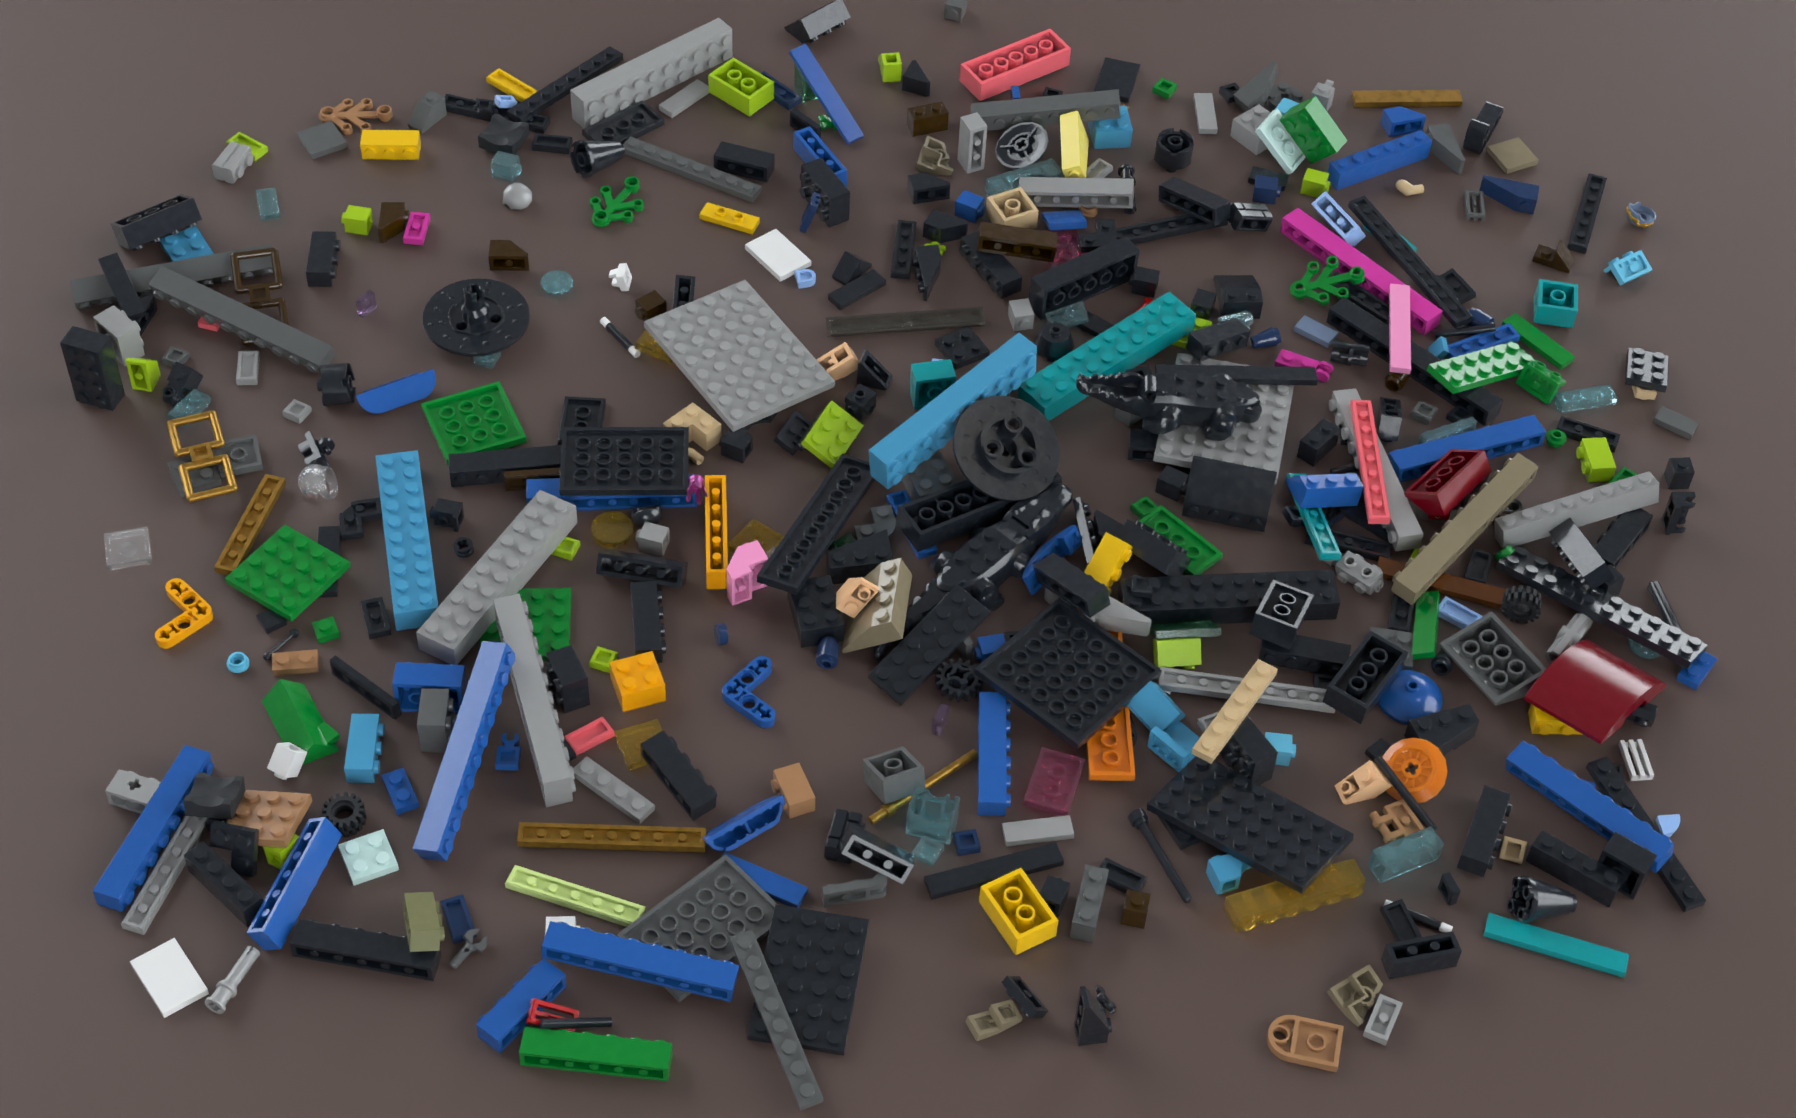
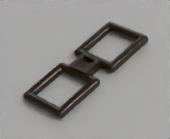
M266 248L232 253L230 261L234 291L236 294L249 293L250 302L242 304L253 309L278 306L280 322L289 325L285 299H271L270 290L283 287L278 249ZM271 256L274 282L242 286L239 260ZM241 338V342L243 345L255 344L254 341L250 339L243 340Z

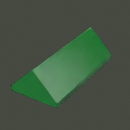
M279 679L264 697L262 704L282 743L290 742L307 751L302 766L338 752L339 749L336 743H327L318 727L324 720L306 686L301 683Z

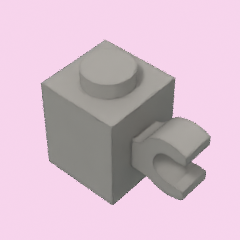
M1328 79L1325 84L1318 82L1311 93V98L1316 96L1327 112L1332 105L1335 88L1332 87L1334 81Z

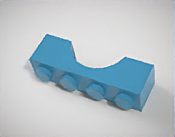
M1229 854L1216 855L1208 859L1206 874L1218 895L1238 889L1241 874L1253 867Z

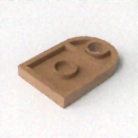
M1284 1015L1271 1023L1267 1033V1044L1271 1052L1283 1061L1337 1072L1344 1026L1296 1015ZM1275 1032H1281L1286 1036V1038L1284 1040H1279L1275 1038L1273 1034Z

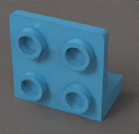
M1177 721L1165 731H1162L1157 726L1150 730L1147 747L1179 773L1195 757V755L1191 754L1192 748L1200 737L1183 723Z

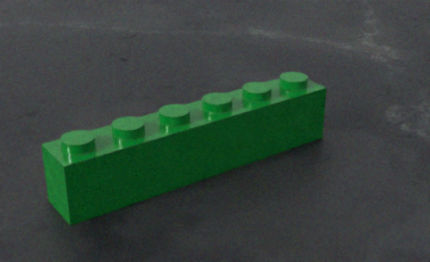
M539 1026L524 1027L519 1057L520 1065L668 1081L673 1050L672 1043L664 1040L651 1041L643 1040L639 1037L623 1038L613 1034L605 1036L596 1035L591 1032H569L565 1029H540Z

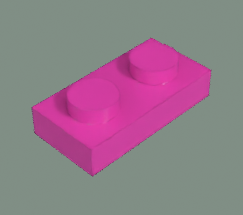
M410 212L403 236L404 244H424L431 219L430 213Z

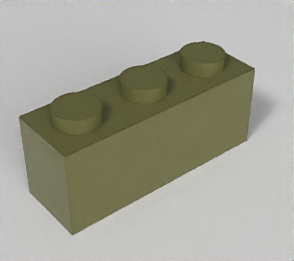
M433 892L404 893L403 916L410 952L439 951L440 941H444V926H442V915L439 914V901H435Z

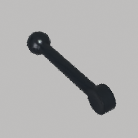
M291 629L290 635L270 652L263 654L264 660H271L272 653L278 651L290 639L297 638L299 636L298 630Z

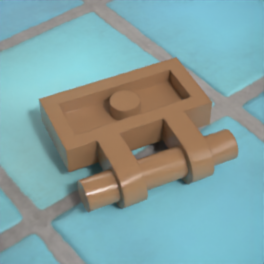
M1404 799L1384 806L1382 811L1384 815L1381 817L1377 811L1369 815L1373 821V827L1376 831H1380L1384 837V843L1386 846H1390L1393 852L1401 849V845L1398 843L1399 840H1403L1405 845L1409 846L1427 838V831ZM1391 824L1396 831L1391 832L1387 825Z

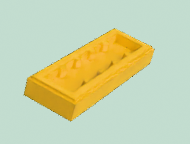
M500 68L486 77L487 83L508 95H512L519 102L538 92Z
M708 202L699 214V219L752 235L760 223V217Z

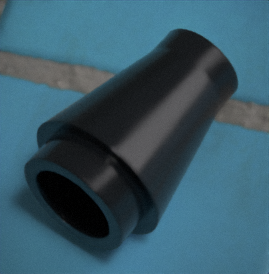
M1442 648L1431 661L1432 670L1437 675L1444 676L1453 669V660Z

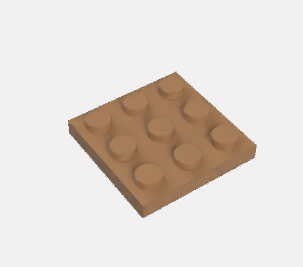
M246 790L232 820L229 819L227 823L259 829L258 846L287 848L313 800L311 794Z

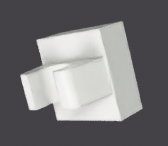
M621 263L617 269L610 270L608 277L613 278L612 286L620 287L621 292L629 291L632 275L627 263Z

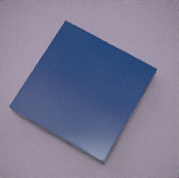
M1080 210L1042 212V220L1050 231L1087 228V220Z

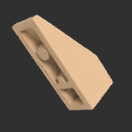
M846 342L817 359L834 380L844 378L858 369L859 361Z

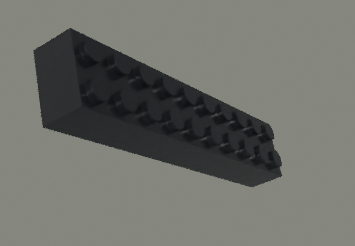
M1333 570L1142 577L1153 589L1152 598L1130 596L1132 577L1120 578L1117 593L1119 602L1151 619V627L1252 623L1255 613L1273 580L1314 595L1304 621L1336 619L1340 607Z

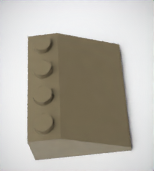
M901 558L880 563L864 577L865 580L878 586L880 590L855 618L847 616L842 646L843 653L903 639L912 574Z

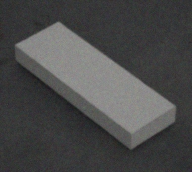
M697 79L659 104V110L673 118L709 94V86Z
M1194 93L1193 99L1199 134H1217L1218 127L1212 93Z
M1070 815L1002 823L1001 826L1006 847L1074 839Z

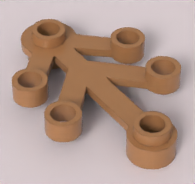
M347 98L334 108L331 106L321 108L319 120L324 123L332 121L334 125L341 128L343 135H350L353 132L352 125L340 120L347 119L359 127L362 134V130H371V125L360 118H379L382 122H388L392 118V108L389 105H381L377 108V111H361L373 108L372 99L364 98L354 106L353 100Z

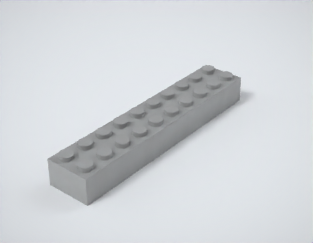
M717 18L571 89L572 119L585 129L732 58V28L720 18Z
M539 490L416 632L419 650L449 664L458 665L486 632L491 623L496 620L493 599L517 594L577 524L576 505Z
M520 593L493 599L496 625L501 643H507L515 653V662L511 666L509 673L545 806L547 808L572 802V792H576L574 771L572 766L569 765L570 759L567 747H564L563 732L558 726V714L556 709L554 710L553 696L551 691L548 690L549 684L547 675L543 672L542 657L537 651L539 650L538 643L532 633L534 632L532 621L527 615L529 614L526 601H521Z

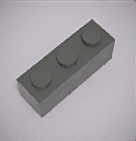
M1086 864L1072 920L1070 938L1093 943L1109 869Z

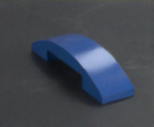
M1076 525L1064 529L1051 538L1028 562L1022 579L1030 595H1034L1042 587L1037 582L1034 564L1052 553L1061 558L1065 554L1072 555L1081 546V535Z

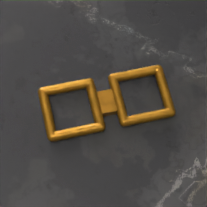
M211 410L167 421L166 426L174 455L178 458L191 456L192 462L181 464L178 467L187 501L192 503L236 492L238 486L229 456L223 454L213 457L212 450L225 446L216 412ZM210 420L215 441L181 448L176 427ZM222 463L228 485L194 493L188 471Z

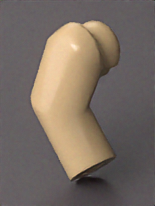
M1404 179L1398 180L1395 184L1396 188L1405 196L1424 193V186L1422 184L1413 186Z

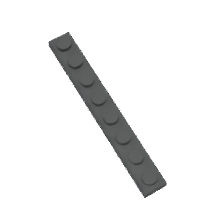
M630 136L623 144L625 155L753 203L762 192V186L634 137Z
M751 929L729 937L733 951L800 1111L824 1102L822 1093L753 930Z

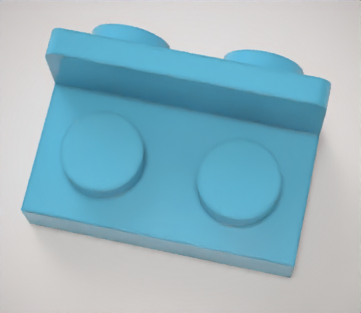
M1639 250L1635 253L1630 251L1624 254L1620 260L1617 257L1609 261V266L1604 269V272L1612 271L1621 286L1649 273L1653 269L1642 250Z

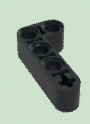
M1486 101L1476 120L1471 119L1463 149L1477 154L1482 153L1502 117L1503 106Z

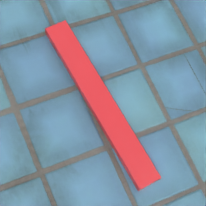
M1351 400L1350 410L1361 481L1364 486L1363 494L1368 524H1389L1390 513L1372 403L1369 400Z

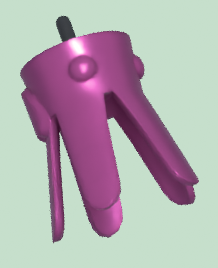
M692 475L689 477L687 502L690 501L693 492H695L698 505L702 503V490L705 496L708 497L704 487L705 480L702 476Z

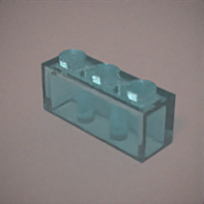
M1432 826L1372 850L1368 867L1378 881L1382 883L1438 860L1444 843Z

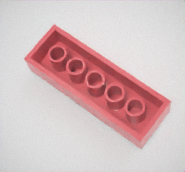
M1047 29L962 63L960 67V82L979 101L1010 90L1011 86H1020L1069 66L1071 48L1051 29Z

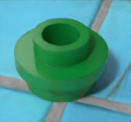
M1556 429L1549 430L1545 437L1547 444L1552 448H1560L1567 439L1562 431Z

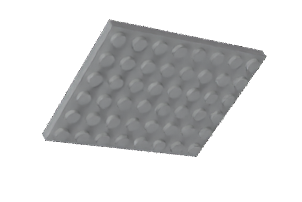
M746 280L644 321V328L733 432L835 387V380Z
M1177 353L1175 365L1249 366L1215 359H1207L1200 362L1193 355ZM1246 384L1247 387L1256 391L1260 396L1262 412L1258 421L1254 423L1241 421L1236 423L1232 435L1223 441L1206 439L1202 429L1198 426L1180 425V427L1171 432L1159 434L1153 461L1191 468L1194 455L1277 472L1275 484H1277L1294 385Z

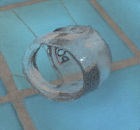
M311 464L305 467L299 474V489L308 498L317 499L319 493L326 500L336 498L338 485L335 473L331 467ZM326 482L330 486V493L327 490Z

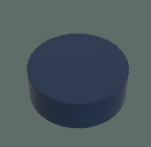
M724 623L714 625V637L717 645L728 643V631Z

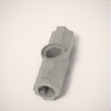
M1576 613L1567 626H1562L1554 643L1546 652L1545 657L1548 663L1551 664L1564 651L1583 640L1584 635L1592 626L1593 621L1591 618L1582 613Z

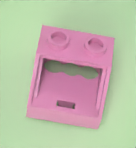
M758 540L738 546L726 569L727 598L732 606L752 599V591L767 586L757 582L758 573L768 561V557Z

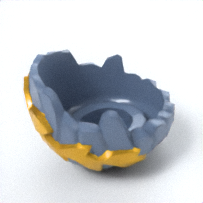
M1630 202L1626 208L1628 220L1636 227L1645 228L1651 226L1656 220V212L1648 208V206L1641 205V202H1636V204Z

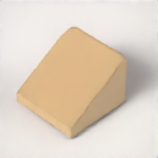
M1504 836L1499 858L1522 864L1527 842Z

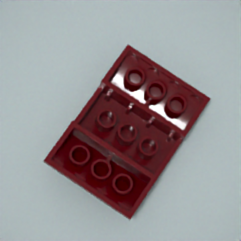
M1583 640L1568 648L1550 664L1527 692L1524 700L1601 745L1623 726L1626 717L1641 704L1644 706L1666 688L1667 684L1594 642Z

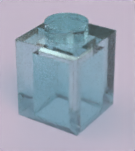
M497 151L490 162L492 177L513 182L522 170L518 155Z

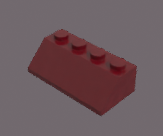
M1449 450L1404 492L1405 497L1428 515L1439 517L1448 515L1456 505L1462 502L1463 498L1471 493L1492 472L1485 450Z

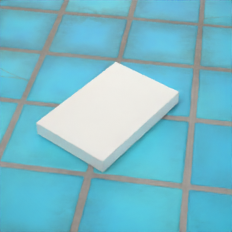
M777 229L745 244V250L780 282L794 275V270L806 269L811 266V260Z
M175 938L130 961L132 968L164 1018L209 994L207 987Z

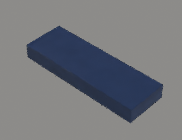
M765 71L760 73L774 81V101L787 110L802 103L801 96Z

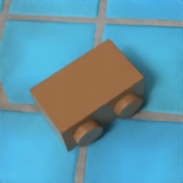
M800 763L773 770L771 787L774 793L783 795L785 800L783 811H786L789 819L815 811L816 797Z

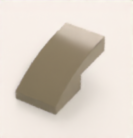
M1012 999L992 1004L988 1011L968 1016L965 1023L975 1040L979 1041L1011 1028L1021 1022L1023 1018Z

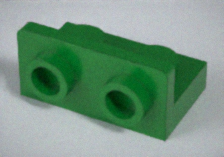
M1535 360L1525 364L1515 383L1544 403L1550 404L1558 389L1564 386L1566 381L1562 379L1559 373L1547 369L1543 362Z

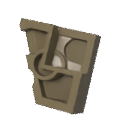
M927 135L915 169L936 175H952L953 168H950L948 163L950 158L946 153L945 143Z
M1369 964L1326 992L1341 1012L1358 1027L1364 1022V1017L1372 1007L1374 998L1379 993L1383 983Z

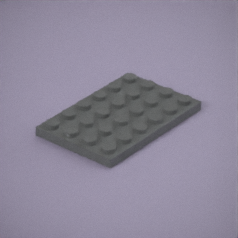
M725 854L616 935L625 939L634 938L650 945L659 944L667 949L684 950L689 954L697 956L706 955L714 960L733 962L737 958L729 937L752 929L757 942H760L769 935L775 904L777 903ZM664 987L678 1002H681L691 994Z

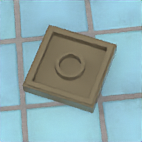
M1519 137L1487 146L1486 150L1506 174L1535 166L1539 161Z

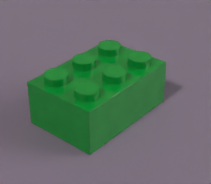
M1316 96L1291 107L1280 119V122L1310 164L1337 153L1347 142L1345 136Z

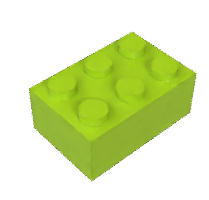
M734 57L708 75L709 92L749 117L774 99V81Z

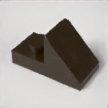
M1560 240L1557 249L1539 244L1532 262L1569 273L1575 258L1564 242Z

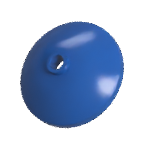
M1401 670L1377 703L1388 717L1408 725L1409 719L1440 712L1443 697L1438 685L1428 676L1413 670Z

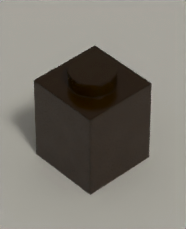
M656 290L635 300V314L640 320L646 321L667 312L666 300Z
M1127 889L1121 920L1122 925L1144 929L1151 894Z

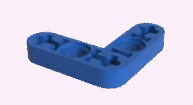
M758 656L723 686L722 698L725 703L754 724L766 729L775 724V710L751 692L772 673V661L766 656ZM744 677L753 679L751 683H744L741 680ZM746 702H752L755 704V706L752 708H745L743 704Z

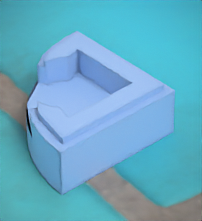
M1680 815L1657 816L1655 821L1660 834L1668 837L1672 836L1679 827Z

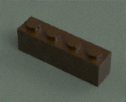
M980 222L977 235V251L1054 262L1057 250V233Z

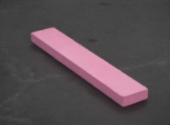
M1390 284L1389 286L1390 372L1410 374L1411 371L1410 285Z

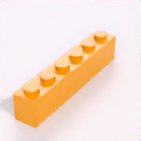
M705 475V490L708 497L705 496L707 589H727L726 475Z

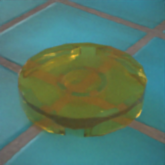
M616 511L604 512L598 515L591 525V534L594 541L607 548H616L618 545L627 544L634 533L632 520L626 514Z

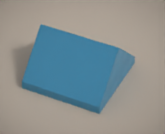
M1152 681L1146 684L1127 705L1149 731L1155 726L1165 731L1175 722L1181 721L1186 717L1184 712L1162 688Z

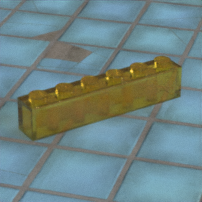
M1354 858L1329 865L1303 894L1276 881L1226 896L1223 910L1235 932L1250 930L1256 925L1270 924L1279 918L1293 917L1299 912L1313 911L1322 905H1332L1349 897L1355 898L1362 894L1366 879Z

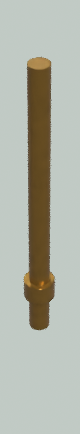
M972 749L926 779V790L977 758L978 753ZM925 791L919 792L914 796H907L896 800L893 803L883 804L880 810L868 817L869 823L874 825L885 817L889 818L896 813L897 809Z

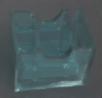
M915 786L907 811L905 834L950 844L959 817L960 797L955 796V801L950 800V794H947L945 797H936L929 792V789Z

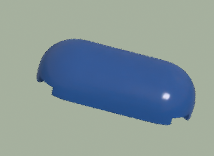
M429 369L422 373H414L365 390L363 393L357 394L356 398L361 407L371 413H383L427 397L435 387L436 376L434 369Z
M783 795L767 798L708 831L702 839L710 848L717 851H731L772 828L781 820L783 805H785Z

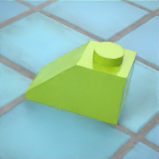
M126 358L125 361L132 389L153 392L161 375L157 360Z

